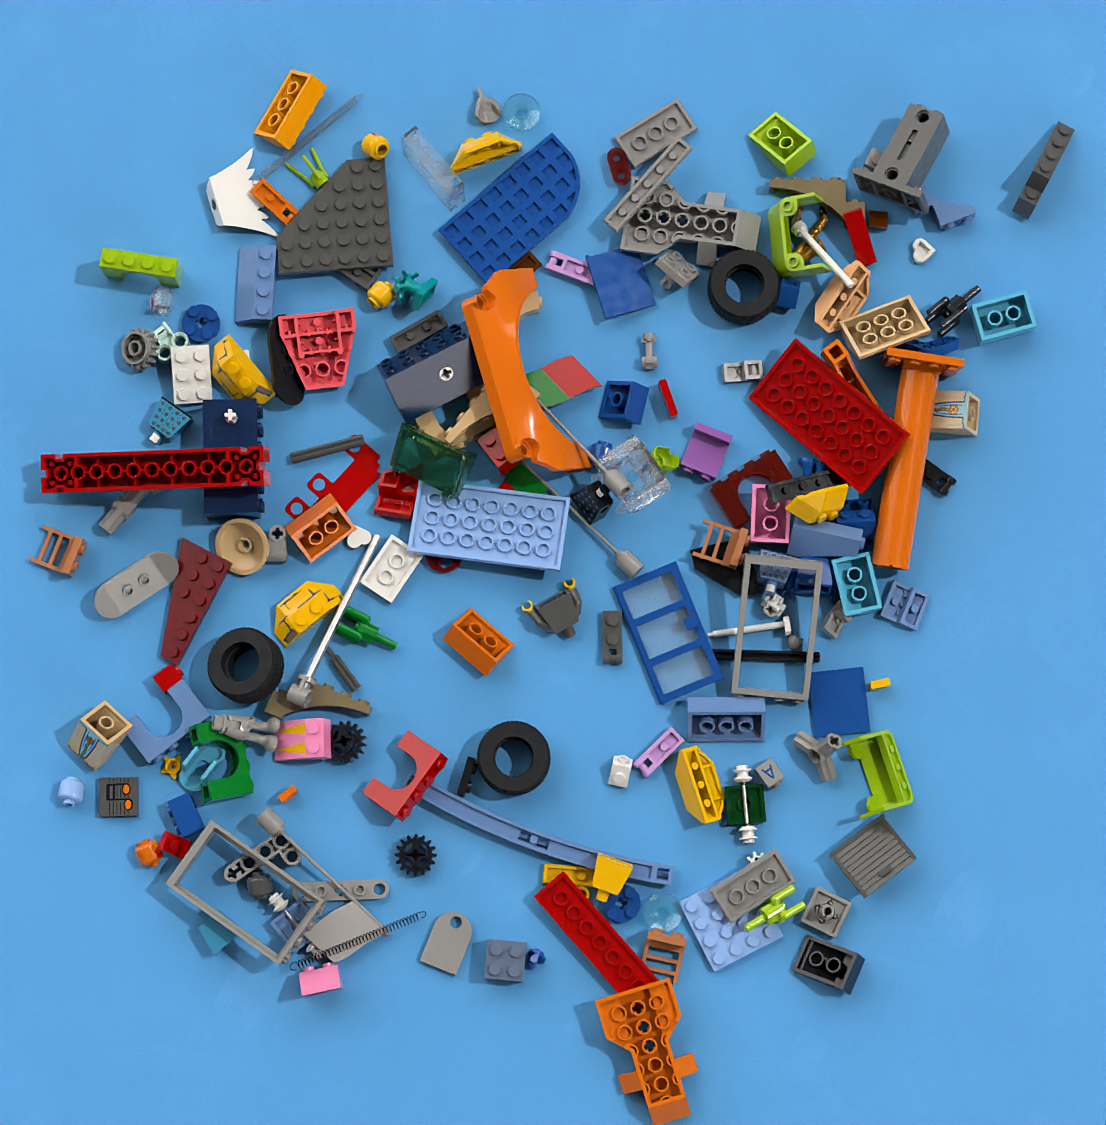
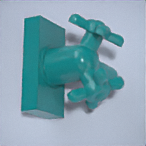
M402 270L403 280L399 281V277H395L394 281L396 284L391 290L398 294V299L401 300L400 305L402 306L409 303L412 295L414 300L411 308L418 311L434 296L438 280L431 277L425 284H420L414 281V278L419 276L418 272L412 275Z

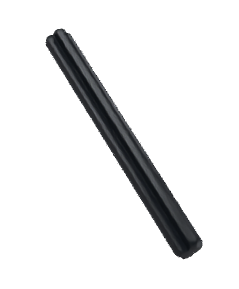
M712 649L716 659L734 660L735 649ZM742 650L741 660L806 662L807 652ZM819 652L813 653V662H820Z

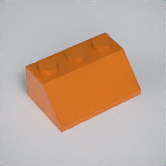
M331 493L284 527L310 563L357 529Z
M472 608L462 615L443 637V640L449 646L455 649L485 676L500 663L514 646L510 640Z

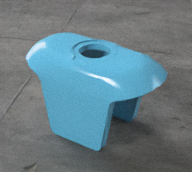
M214 743L195 746L182 763V770L179 774L181 784L189 791H199L201 789L200 784L207 782L224 760L226 755L224 747ZM200 761H206L209 764L205 772L198 770L197 765Z

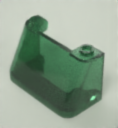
M412 422L402 423L390 460L392 470L400 474L404 472L442 491L441 494L447 498L452 499L453 496H460L477 454L471 451L465 452L459 447H453L425 433V430L418 429L419 426Z

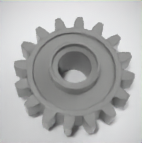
M136 328V330H130V333L125 335L122 341L121 352L123 355L122 359H125L126 365H130L132 369L145 370V368L151 367L150 363L156 362L154 356H159L156 350L160 346H156L158 339L153 338L155 333L150 332L149 329Z

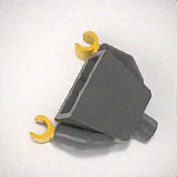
M571 578L573 583L571 586H568L564 580L565 590L535 606L536 609H534V605L530 600H528L531 604L529 609H525L522 605L524 612L529 613L530 618L537 626L546 631H554L555 634L563 631L566 638H571L576 634L572 625L579 622L578 616L581 614L582 599L577 588H575L574 578Z

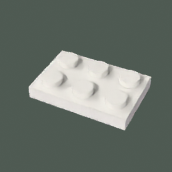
M209 345L170 347L174 404L202 403L203 400H212Z
M391 534L360 580V583L392 604L424 555L408 553V545Z

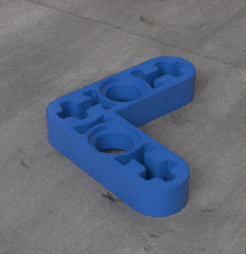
M945 336L926 343L913 339L892 348L943 355L959 349V338Z

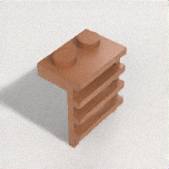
M704 519L703 523L710 525L701 554L693 551L692 556L736 570L738 564L742 565L745 556L742 553L743 547H748L751 536L747 535L749 530L745 528L737 530ZM713 527L720 528L712 557L704 555ZM724 530L732 533L722 561L716 559V555Z
M43 525L42 529L49 531L38 559L30 557L29 561L73 577L74 573L78 570L79 560L85 553L87 542L81 537H74ZM53 534H57L59 538L49 562L45 563L42 560ZM65 537L70 539L58 568L53 566Z
M653 927V930H648L642 961L645 963L647 957L677 964L676 971L646 965L651 971L673 975V984H677L687 938H684V934L672 932L671 935L664 933V929ZM651 946L678 952V960L649 954L648 948Z

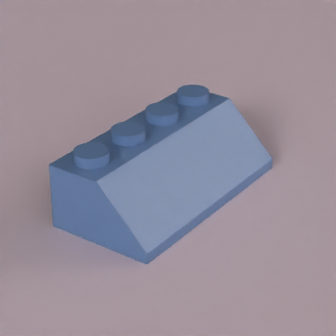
M256 244L240 248L236 323L270 324L274 318L278 256L276 245Z
M687 697V742L765 741V697Z

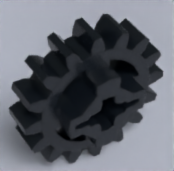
M340 721L339 727L333 724L334 730L331 731V755L334 754L333 759L337 761L340 757L341 763H344L345 759L352 763L353 757L358 760L357 754H364V751L361 749L362 747H367V744L363 743V740L367 739V737L361 736L364 730H357L358 724L355 723L352 726L350 721H347L346 725ZM347 729L352 730L356 735H349ZM345 738L350 740L347 742V746L341 744L345 741ZM336 748H341L344 755L338 753Z
M417 834L414 835V839H411L408 835V841L405 842L401 839L400 841L403 845L396 846L399 850V853H395V856L399 857L396 864H402L400 870L402 871L406 868L407 875L413 872L415 877H417L418 872L425 875L424 870L431 871L429 865H435L432 858L437 857V854L432 853V851L436 848L435 846H429L432 842L431 840L425 842L424 835L421 839H418ZM412 843V848L409 851H404L406 846ZM420 843L427 847L428 852L420 849ZM414 850H417L419 854L425 856L418 857L415 861L413 857L407 855H411L414 853ZM403 859H409L412 862V868L407 866ZM423 859H428L426 864L419 868V863Z

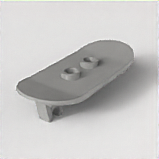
M156 551L144 556L100 586L94 597L96 611L102 617L108 619L123 615L175 580L179 572L177 559L172 554L164 551Z

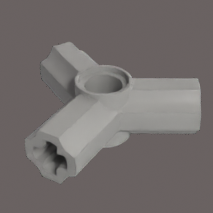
M802 730L799 731L793 739V745L806 752L809 759L816 764L821 781L827 782L837 777L831 755L842 746V739L839 735L830 733L819 742Z

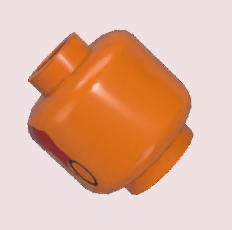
M147 838L136 844L137 848H135L134 853L141 866L148 865L149 868L160 864L159 859L162 858L163 852L157 849L159 844L156 840Z

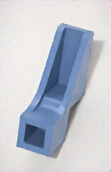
M921 185L920 188L924 192L929 210L932 211L939 230H950L956 226L955 224L960 222L963 224L968 223L975 217L976 210L973 206L937 201L928 193L925 185ZM911 209L913 216L917 214L919 216L925 215Z

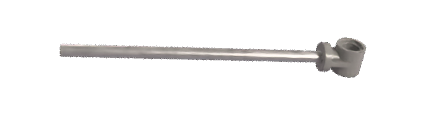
M374 534L306 675L299 674L297 678L300 682L299 685L293 683L289 688L286 698L288 702L303 708L309 705L313 694L310 687H315L317 683L312 678L381 539L380 535Z

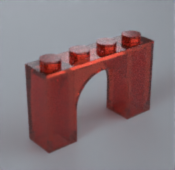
M775 449L771 452L766 450L759 455L760 459L757 461L750 460L743 465L744 469L739 472L736 469L727 475L728 478L723 482L720 479L711 485L712 488L709 493L732 528L737 529L751 519L738 496V487L743 480L751 476H760L772 484L793 479Z

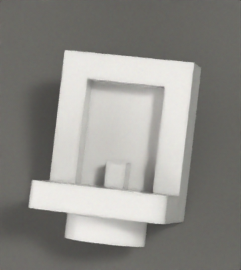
M624 755L614 756L608 784L627 788L633 760Z

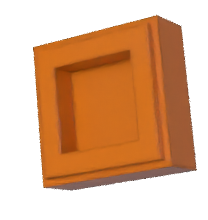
M292 785L280 794L278 798L285 804L298 793V790Z

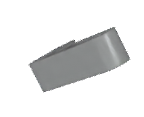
M274 834L254 848L256 852L261 854L263 847H269L271 853L268 857H265L269 861L279 854L290 866H296L302 860L301 853L289 841L284 846H278L277 839L279 836H282L281 834L278 836ZM290 852L298 854L295 862L288 861V854ZM245 854L225 868L224 877L231 883H237L262 865L255 861L252 868H246L245 860L251 857ZM238 864H240L241 867L246 871L243 874V872L240 870L236 873L237 878H229V875L231 874V869L234 871L240 869V867L237 866Z

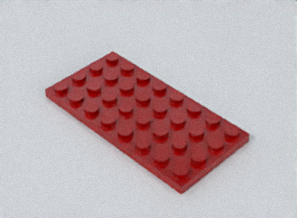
M796 338L748 397L860 494L865 493L911 435Z

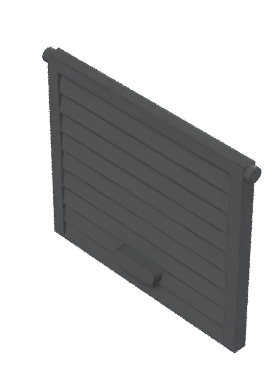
M881 814L828 855L829 858L836 862L864 899L917 859L884 818L886 817L884 814Z

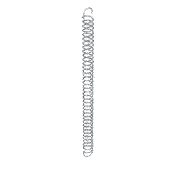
M347 104L343 105V107H340V109L342 108L345 111L346 109L344 108V106L348 108ZM335 111V114H332V116L335 115L337 118L338 116L336 115V113H338L341 116L339 111ZM278 158V161H275V163L277 162V163H279L280 165H281V163L279 162V160L284 163V161L282 160V158H281V159ZM259 174V177H255V178H259V179L261 180V177H260V176H262V177L265 179V177L263 176V174H262V175Z

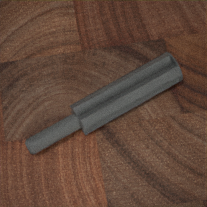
M328 645L326 652L331 658L330 662L351 691H356L361 685L338 654L335 655Z

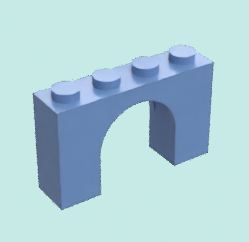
M183 679L167 690L182 712L181 726L174 734L167 737H158L148 730L137 715L128 720L133 727L127 736L149 764L153 762L157 764L164 758L163 755L167 751L173 752L180 746L178 744L180 741L190 739L188 727L198 723L210 722L209 719L212 718Z

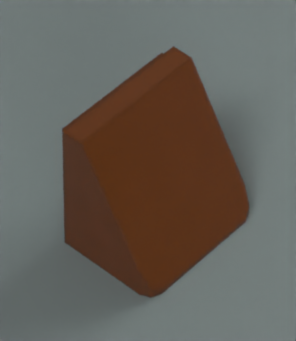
M869 210L868 229L886 231L888 228V212Z

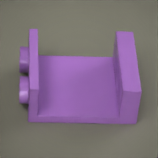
M697 422L679 467L683 468L682 471L688 474H693V472L699 474L700 478L705 481H715L732 435Z

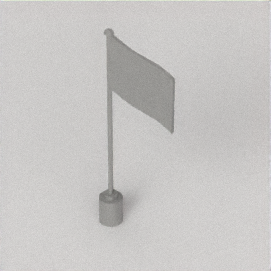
M267 807L255 821L271 836L281 834L352 901L333 910L314 924L309 932L306 931L304 936L321 952L326 950L327 957L335 963L349 957L371 941L368 934L367 941L366 933L370 932L372 940L375 939L372 934L373 930L376 931L377 929L379 937L381 934L384 935L381 929L384 925L283 831L285 829L283 826L285 822L270 807ZM384 927L385 935H391V930H388L387 932L386 928Z

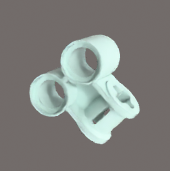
M165 321L155 331H150L155 333L153 338L158 339L157 344L160 348L156 350V353L159 354L157 357L164 364L171 363V356L163 358L161 353L164 350L170 351V347L177 346L176 342L178 339H185L186 342L183 346H190L187 335L182 332L174 334Z

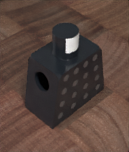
M599 480L570 495L589 525L603 519L613 504V499L609 495L610 489Z

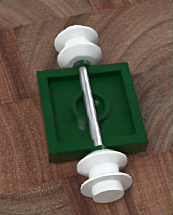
M748 765L736 766V770H732L737 773V777L733 780L739 783V785L724 786L727 826L743 824L744 827L738 830L742 833V837L739 840H743V844L755 843L754 839L758 838L754 836V831L757 828L749 825L767 822L763 783H745L753 778L748 776V772L752 770L748 768Z

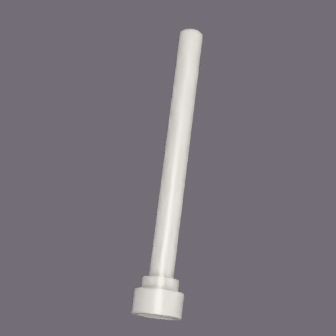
M802 220L797 221L792 226L791 232L796 237L803 238L848 288H852L854 282L808 233L807 225Z

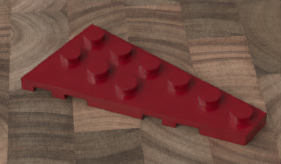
M183 537L178 557L179 572L173 584L161 657L177 665H180L233 564Z

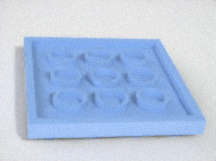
M730 876L678 902L714 972L783 937L776 922L770 926L764 922L749 932L744 930L743 926L760 916L759 909L765 906V902L734 922H729L710 889Z

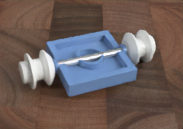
M276 892L268 899L270 901L268 905L275 907L273 912L281 911V914L270 924L286 943L310 909L301 898L289 908H285L289 900H283V892L280 895ZM317 917L314 919L315 924L319 921ZM304 935L302 936L304 940L298 948L294 947L292 950L296 953L307 943L310 945L307 946L306 952L311 951L314 956L315 953L321 952Z

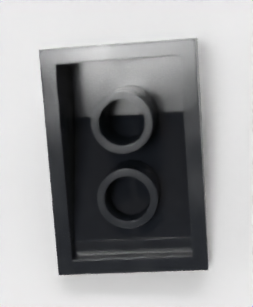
M807 935L792 971L851 995L865 959L856 952Z

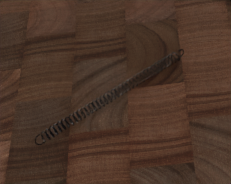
M407 917L403 918L402 922L404 923L405 919L408 923ZM396 921V922H393L392 926H393L394 930H395L394 923L396 924L397 928L399 929L398 924H397V921ZM369 932V933H366L365 937H366L367 941H368L367 934L369 935L370 939L372 940L371 935H370V932ZM325 950V951H322V953L319 952V953L322 955L323 959H324L323 952L325 953V955H326V957H327L326 950ZM305 957V960L302 959V960L305 962L306 966H307L306 959L308 960V962H309V964H310L309 957H308V958Z

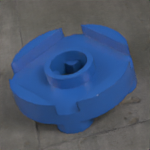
M199 304L191 306L184 314L182 327L185 334L192 341L206 343L218 335L221 321L217 312L212 307ZM204 319V322L207 323L206 326L199 328V325L196 324L197 321Z
M627 884L623 885L618 895L610 893L607 902H602V909L606 916L617 923L629 922L637 915L641 907L639 894L633 887ZM619 898H623V901H627V905H624V909H620V907L616 905V902L619 901Z

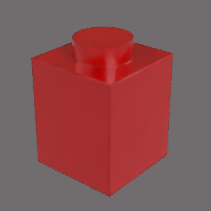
M169 664L154 675L153 679L162 691L167 694L168 689L183 679L181 676L184 673L178 665L174 667L172 664Z

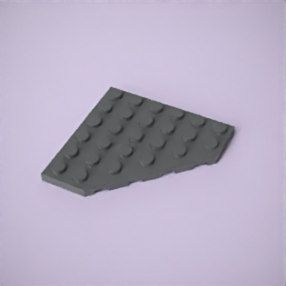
M372 158L346 160L277 236L280 275L393 267L384 158L380 160Z

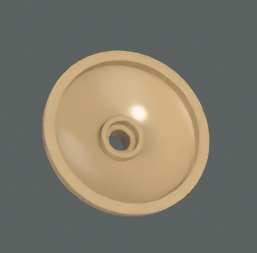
M235 518L223 524L216 535V553L218 556L233 563L230 568L231 572L239 575H249L260 570L266 563L269 555L268 539L261 527L255 522L245 518Z

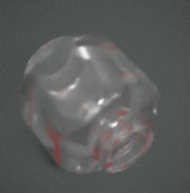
M167 287L156 288L150 295L151 310L157 313L158 316H168L169 313L175 310L174 292Z

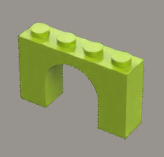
M102 247L99 267L106 277L124 279L125 273H139L158 279L161 285L180 288L183 269L178 259Z

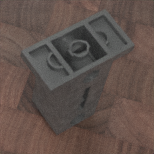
M910 103L874 171L872 172L865 167H855L852 172L859 190L926 215L929 206L920 187L950 134L944 114L938 110H929L921 104L915 105Z

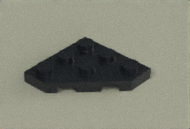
M729 541L720 543L716 559L723 561ZM716 544L708 545L704 555L712 557ZM749 546L743 547V554H750ZM703 547L690 550L695 570L731 590L736 595L741 596L744 559L742 565L738 564L736 570L692 556L693 551L701 554ZM753 564L750 567L747 596L760 593Z

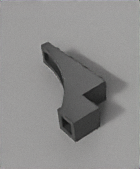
M1058 121L1012 209L1013 212L1027 219L1030 218L1075 131L1074 129Z

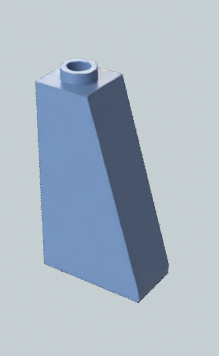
M795 516L787 554L797 557L858 556L859 549H863L865 538L862 537L863 529L827 521L809 524Z

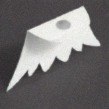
M252 148L234 164L209 177L206 189L216 225L248 228L278 236L267 223L262 221V219H267L269 216L258 211L264 205L250 193L259 182L248 180L255 170L254 168L247 170L252 157Z

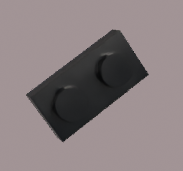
M468 756L457 795L465 797L466 793H470L472 782L469 781L471 775H475L478 765L475 763L476 758Z

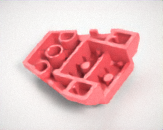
M354 308L278 316L280 336L305 389L313 390L344 386L356 330Z

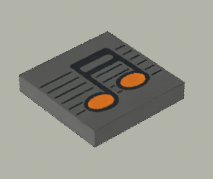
M139 777L99 778V816H139Z

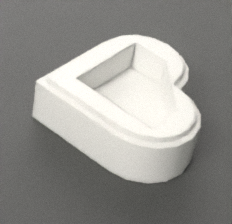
M922 238L916 239L912 246L914 250L913 260L917 264H923L936 250L926 240Z
M355 525L357 529L349 534L347 539L348 546L352 549H358L361 545L366 546L370 544L372 540L370 532Z

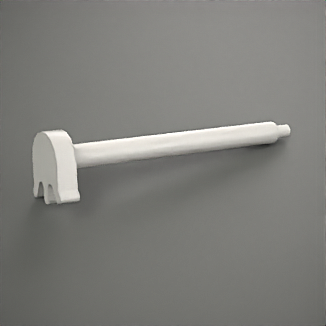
M784 616L783 621L744 626V633L784 628L785 636L791 635L789 616ZM737 628L716 630L708 633V637L737 634Z

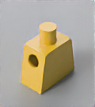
M598 852L592 886L599 889L596 899L607 902L610 893L618 895L629 877L633 865Z

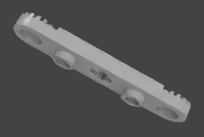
M381 879L337 881L356 900L383 899L389 894L388 883ZM331 881L300 882L325 901L350 900L344 893L343 896H339V893L335 892L339 888ZM377 884L385 886V892L382 895H377L374 892V887ZM293 888V897L296 900L300 899V897H298L297 890ZM306 896L301 898L304 902H313Z

